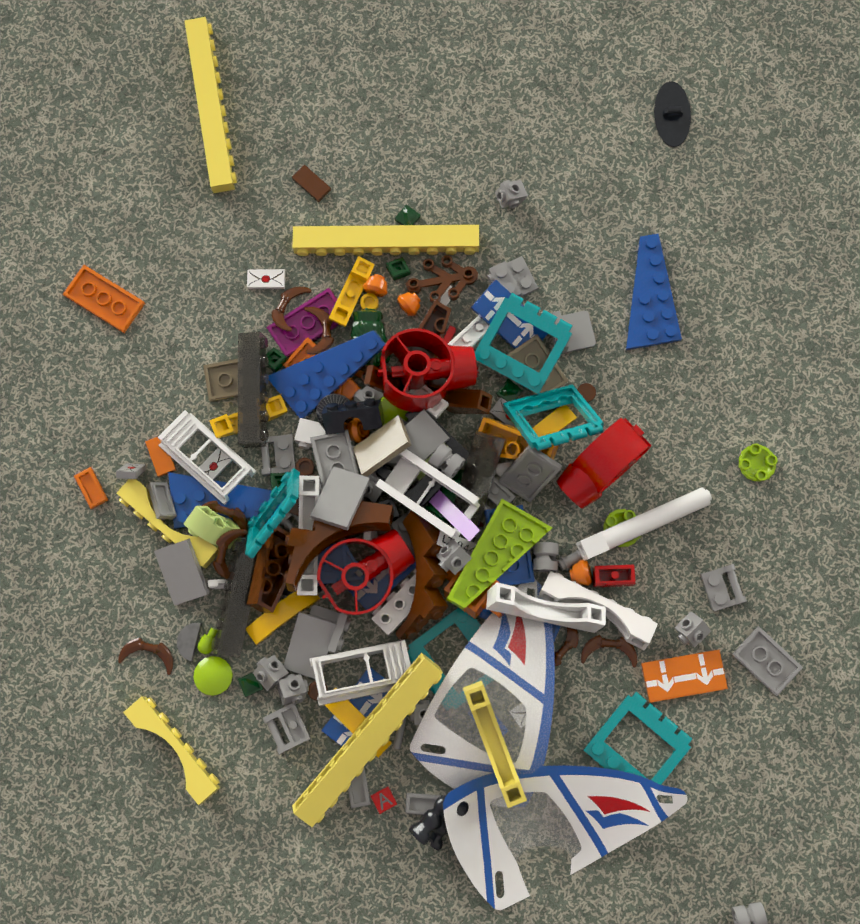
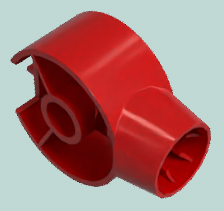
M407 329L398 332L386 342L382 349L380 360L382 369L378 370L377 374L378 377H383V396L387 401L405 411L421 412L439 404L448 391L474 386L477 380L476 357L471 346L448 345L443 338L429 330ZM406 347L425 348L433 352L440 359L429 358L426 353L418 350L410 352ZM392 353L403 364V366H391L392 378L401 377L402 384L405 386L403 392L394 387L387 379L385 360ZM411 369H417L421 372H414ZM447 378L446 383L433 393L427 395L408 394L409 389H421L427 380Z
M620 418L597 437L573 463H569L556 482L577 506L584 509L601 498L602 492L631 468L652 445L642 436L644 432L637 424L633 426L626 418Z
M392 529L390 532H386L369 541L359 538L346 539L328 549L322 557L317 571V581L325 593L322 599L328 597L336 611L347 615H361L379 607L388 597L393 580L415 563L412 553L399 533ZM348 544H361L376 551L358 563L348 564L344 569L326 560L334 550ZM324 563L342 572L341 579L332 584L331 587L336 595L345 590L354 591L355 612L340 609L320 579ZM352 568L361 570L364 575L363 583L359 586L349 585L345 578L348 570ZM387 569L389 576L388 586L382 599L372 608L358 612L357 591L362 590L368 581Z

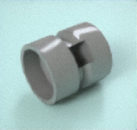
M442 443L430 457L428 463L437 470L441 469L443 474L452 479L465 463V459L457 453L452 454V449Z
M537 542L533 546V554L536 556L533 559V571L558 572V560L555 557L559 554V544Z
M761 902L750 903L747 908L744 905L731 908L734 924H768L765 909Z

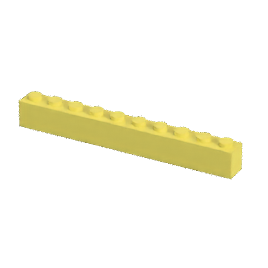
M206 17L184 20L210 187L213 193L235 190L234 183H237L236 173L232 172V166H235L233 155H229V150L232 149L230 138L227 139L226 133H229L228 123L224 122V116H227L225 106L221 105V100H224L222 88L219 89L218 86L221 83V78L215 68L219 67L217 56L213 55L216 47L214 39L211 40L210 37L213 34L212 24H208Z
M479 225L293 226V250L299 256H307L308 253H316L318 256H326L327 253H334L337 256H343L345 253H353L356 256L364 255V253H371L376 256L382 255V253L418 255L420 252H427L429 255H436L438 252H446L448 255L464 252L467 255H472L475 252H479Z
M421 652L292 805L293 813L311 827L322 821L328 808H332L336 804L339 795L349 789L351 781L355 776L358 777L363 772L364 766L368 761L371 762L375 758L377 750L387 744L393 731H397L401 727L404 718L414 712L415 705L420 699L423 700L428 695L431 686L440 681L443 672L436 663Z

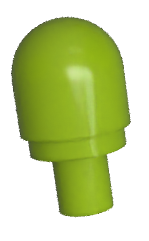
M211 627L209 633L201 637L198 643L200 653L209 654L212 652L216 644L215 636L218 632L217 629Z

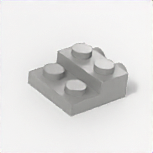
M522 256L508 263L504 261L489 268V274L487 275L489 283L492 284L494 280H497L511 294L514 293L524 297L538 290V286Z

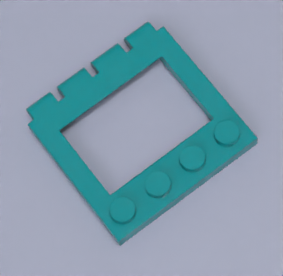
M512 293L509 299L504 298L475 351V357L480 363L539 394L572 336L570 330L573 325L560 319L557 325L554 324L558 318L557 316L545 310L539 316L540 307L529 301L522 307L524 299ZM508 313L558 339L540 372L490 346Z
M573 384L503 403V410L532 449L536 448L537 451L550 448L552 444L557 446L570 442V439L575 441L586 438L588 434L593 436L604 432V422ZM573 403L588 423L538 437L524 416Z
M295 468L290 473L287 471L281 479V485L279 487L276 486L270 493L271 498L268 502L264 501L258 510L260 511L256 517L253 516L247 524L249 529L245 555L251 559L261 549L262 545L271 536L274 529L281 523L299 497L300 472Z
M458 607L408 645L410 648L408 655L411 664L421 652L434 662L424 646L454 623L468 641L471 640L481 627L480 623ZM443 673L441 674L440 681L435 685L433 684L430 688L434 695L446 677ZM485 674L476 682L482 680L484 687H486L494 679ZM452 686L441 704L448 711L451 707L457 709L467 699L464 691L458 694Z
M636 691L632 697L630 695L626 696L583 751L603 768L623 771L646 778L604 742L621 719L630 711L675 749L651 779V781L661 785L690 750L691 747L688 744L692 738L682 729L676 735L674 732L678 726L665 716L662 721H659L658 719L663 713L651 703L644 708L643 705L647 700Z

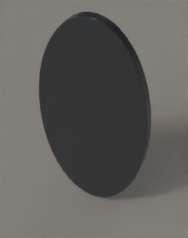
M673 81L662 85L656 96L654 106V118L659 136L665 144L671 147H677L685 141L691 123L688 97L684 89Z

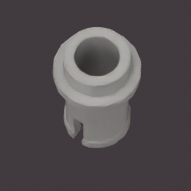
M576 550L565 557L561 556L558 560V565L562 571H568L569 567L583 558L579 550Z

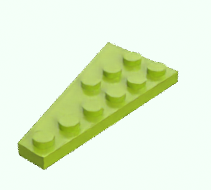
M501 499L470 555L472 559L462 569L446 600L464 610L545 536L552 527Z

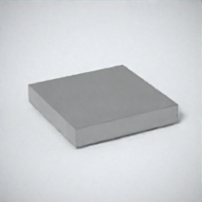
M422 410L405 425L411 442V446L407 450L424 461L442 443L445 444L450 439L425 410Z

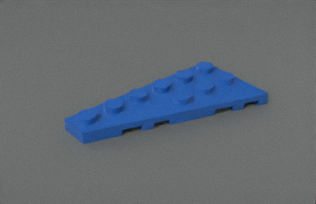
M659 233L641 236L639 239L626 350L682 340Z
M370 331L266 377L297 416L305 419L317 408L322 398L333 394L383 349L385 342L375 331Z
M168 472L170 494L177 514L173 519L174 529L187 528L184 522L193 509L209 501L216 500L221 506L230 509L238 507L244 513L246 519H249L253 516L256 517L260 512L258 510L264 501L268 502L271 498V490L237 485L228 494L230 500L224 505L193 476ZM214 480L221 488L227 483ZM218 513L219 515H221V516H223V517H225V518H230V517L227 516V515H223V514Z

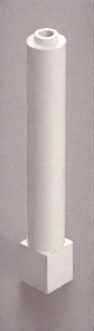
M701 487L577 542L576 545L585 561L709 506L710 500H712L711 494L707 489L705 490Z

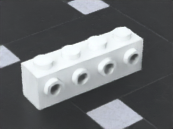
M416 569L413 571L415 575L411 579L406 578L400 584L401 589L397 593L392 592L386 599L387 603L383 607L379 606L372 613L374 615L372 620L388 636L407 619L415 593Z

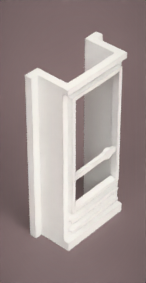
M186 410L158 436L161 442L159 447L224 505L230 500L228 494L247 474L252 477L256 473L255 469L220 438H216L212 431ZM198 430L208 440L189 459L179 448ZM210 442L241 468L223 488L192 462Z
M404 450L400 453L401 459L385 482L379 479L376 486L451 538L454 535L458 538L461 533L455 527L453 529L419 504L431 487L435 485V481L470 504L464 513L469 519L472 518L479 508L478 500L480 498L409 450ZM420 471H422L433 480L429 482V486L417 503H415L404 494Z
M405 640L309 658L310 665L314 670L319 706L389 692L411 666ZM383 653L389 679L373 682L369 655ZM363 657L367 666L369 683L326 691L321 665Z

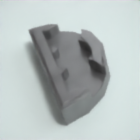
M202 623L186 625L177 637L179 653L183 658L191 662L193 661Z

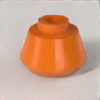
M379 274L370 276L363 284L364 291L378 297H384L387 295L385 277Z
M408 292L399 295L397 298L398 304L408 316L416 315L420 308L419 303L421 300L415 293L411 294Z
M358 418L353 419L347 424L346 430L348 429L351 441L360 443L369 436V430H363L362 422Z
M582 559L572 566V570H570L572 581L586 586L592 583V573L588 561Z

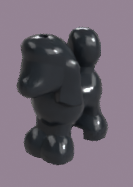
M446 795L438 797L434 803V808L427 810L422 819L409 828V832L421 844L426 845L429 841L431 842L430 846L437 851L442 848V838L448 833L443 810V802ZM463 801L458 805L457 814L459 816H464L468 812L469 805L467 802Z

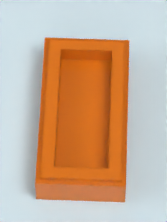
M158 437L145 441L158 477L164 476L168 472L177 471L173 459L159 447L161 442Z
M92 467L74 475L90 509H94L108 501Z

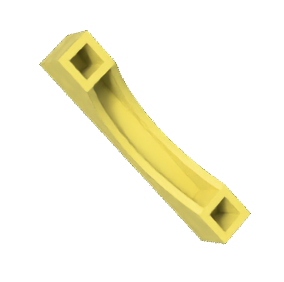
M128 479L116 493L121 497L119 501L127 508L130 505L135 509L133 513L141 520L145 517L149 521L147 525L155 532L159 529L163 533L161 537L169 544L172 541L178 543L190 538L200 567L202 566L206 569L218 555L219 549L200 537L176 532L169 528L161 519H157L149 491L137 479Z
M482 680L463 687L507 807L510 808L527 801Z
M141 696L123 713L135 728L146 729L156 733L174 748L184 768L187 792L198 805L203 804L220 789L218 778L213 773L209 774L205 770L207 765L201 758L196 759L192 754L194 749L190 744H184L180 739L182 737L181 733L175 727L172 729L169 726L168 717L163 712L159 713L156 710L157 704L151 697Z

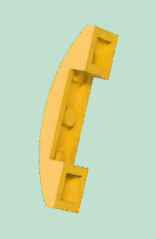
M358 256L328 318L329 320L346 327L362 293L363 284L367 281L374 268V263Z
M281 394L263 400L261 404L229 416L225 414L209 420L215 437L222 438L271 421L287 413L288 410Z
M563 405L545 417L532 429L538 437L563 430L577 417L567 405Z
M297 591L293 592L277 604L273 613L262 614L245 630L254 643L258 645L272 635V632L292 619L300 611L312 606L320 598L318 595L297 596Z
M349 700L325 704L352 733L366 719ZM389 740L385 746H381L377 750L376 756L379 758L392 742Z

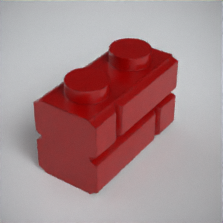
M634 564L593 567L594 588L622 587L623 585L627 587L636 584Z

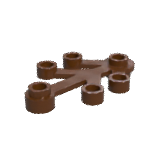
M445 255L441 259L442 266L456 272V274H449L434 265V261L428 258L423 261L424 270L430 271L439 277L424 280L411 278L407 281L406 288L411 294H418L421 288L440 285L436 291L431 292L429 295L430 302L433 303L435 300L440 302L442 295L452 282L459 281L455 288L448 290L449 299L455 301L459 298V294L466 285H471L477 280L478 272L470 266L461 267L452 261L451 256ZM466 273H471L472 275H471V276H466L465 274H466ZM453 292L457 293V295L452 296L450 294Z

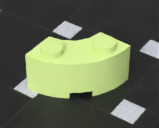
M196 506L184 522L191 535L199 536L213 544L217 549L216 541L221 535L230 530L240 529L230 518H225L215 513L208 506ZM238 538L234 539V540L229 544L228 549H230V548L232 547V545L235 543V541H236Z

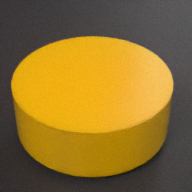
M372 293L364 294L360 299L362 310L365 308L376 310L379 306L377 296Z

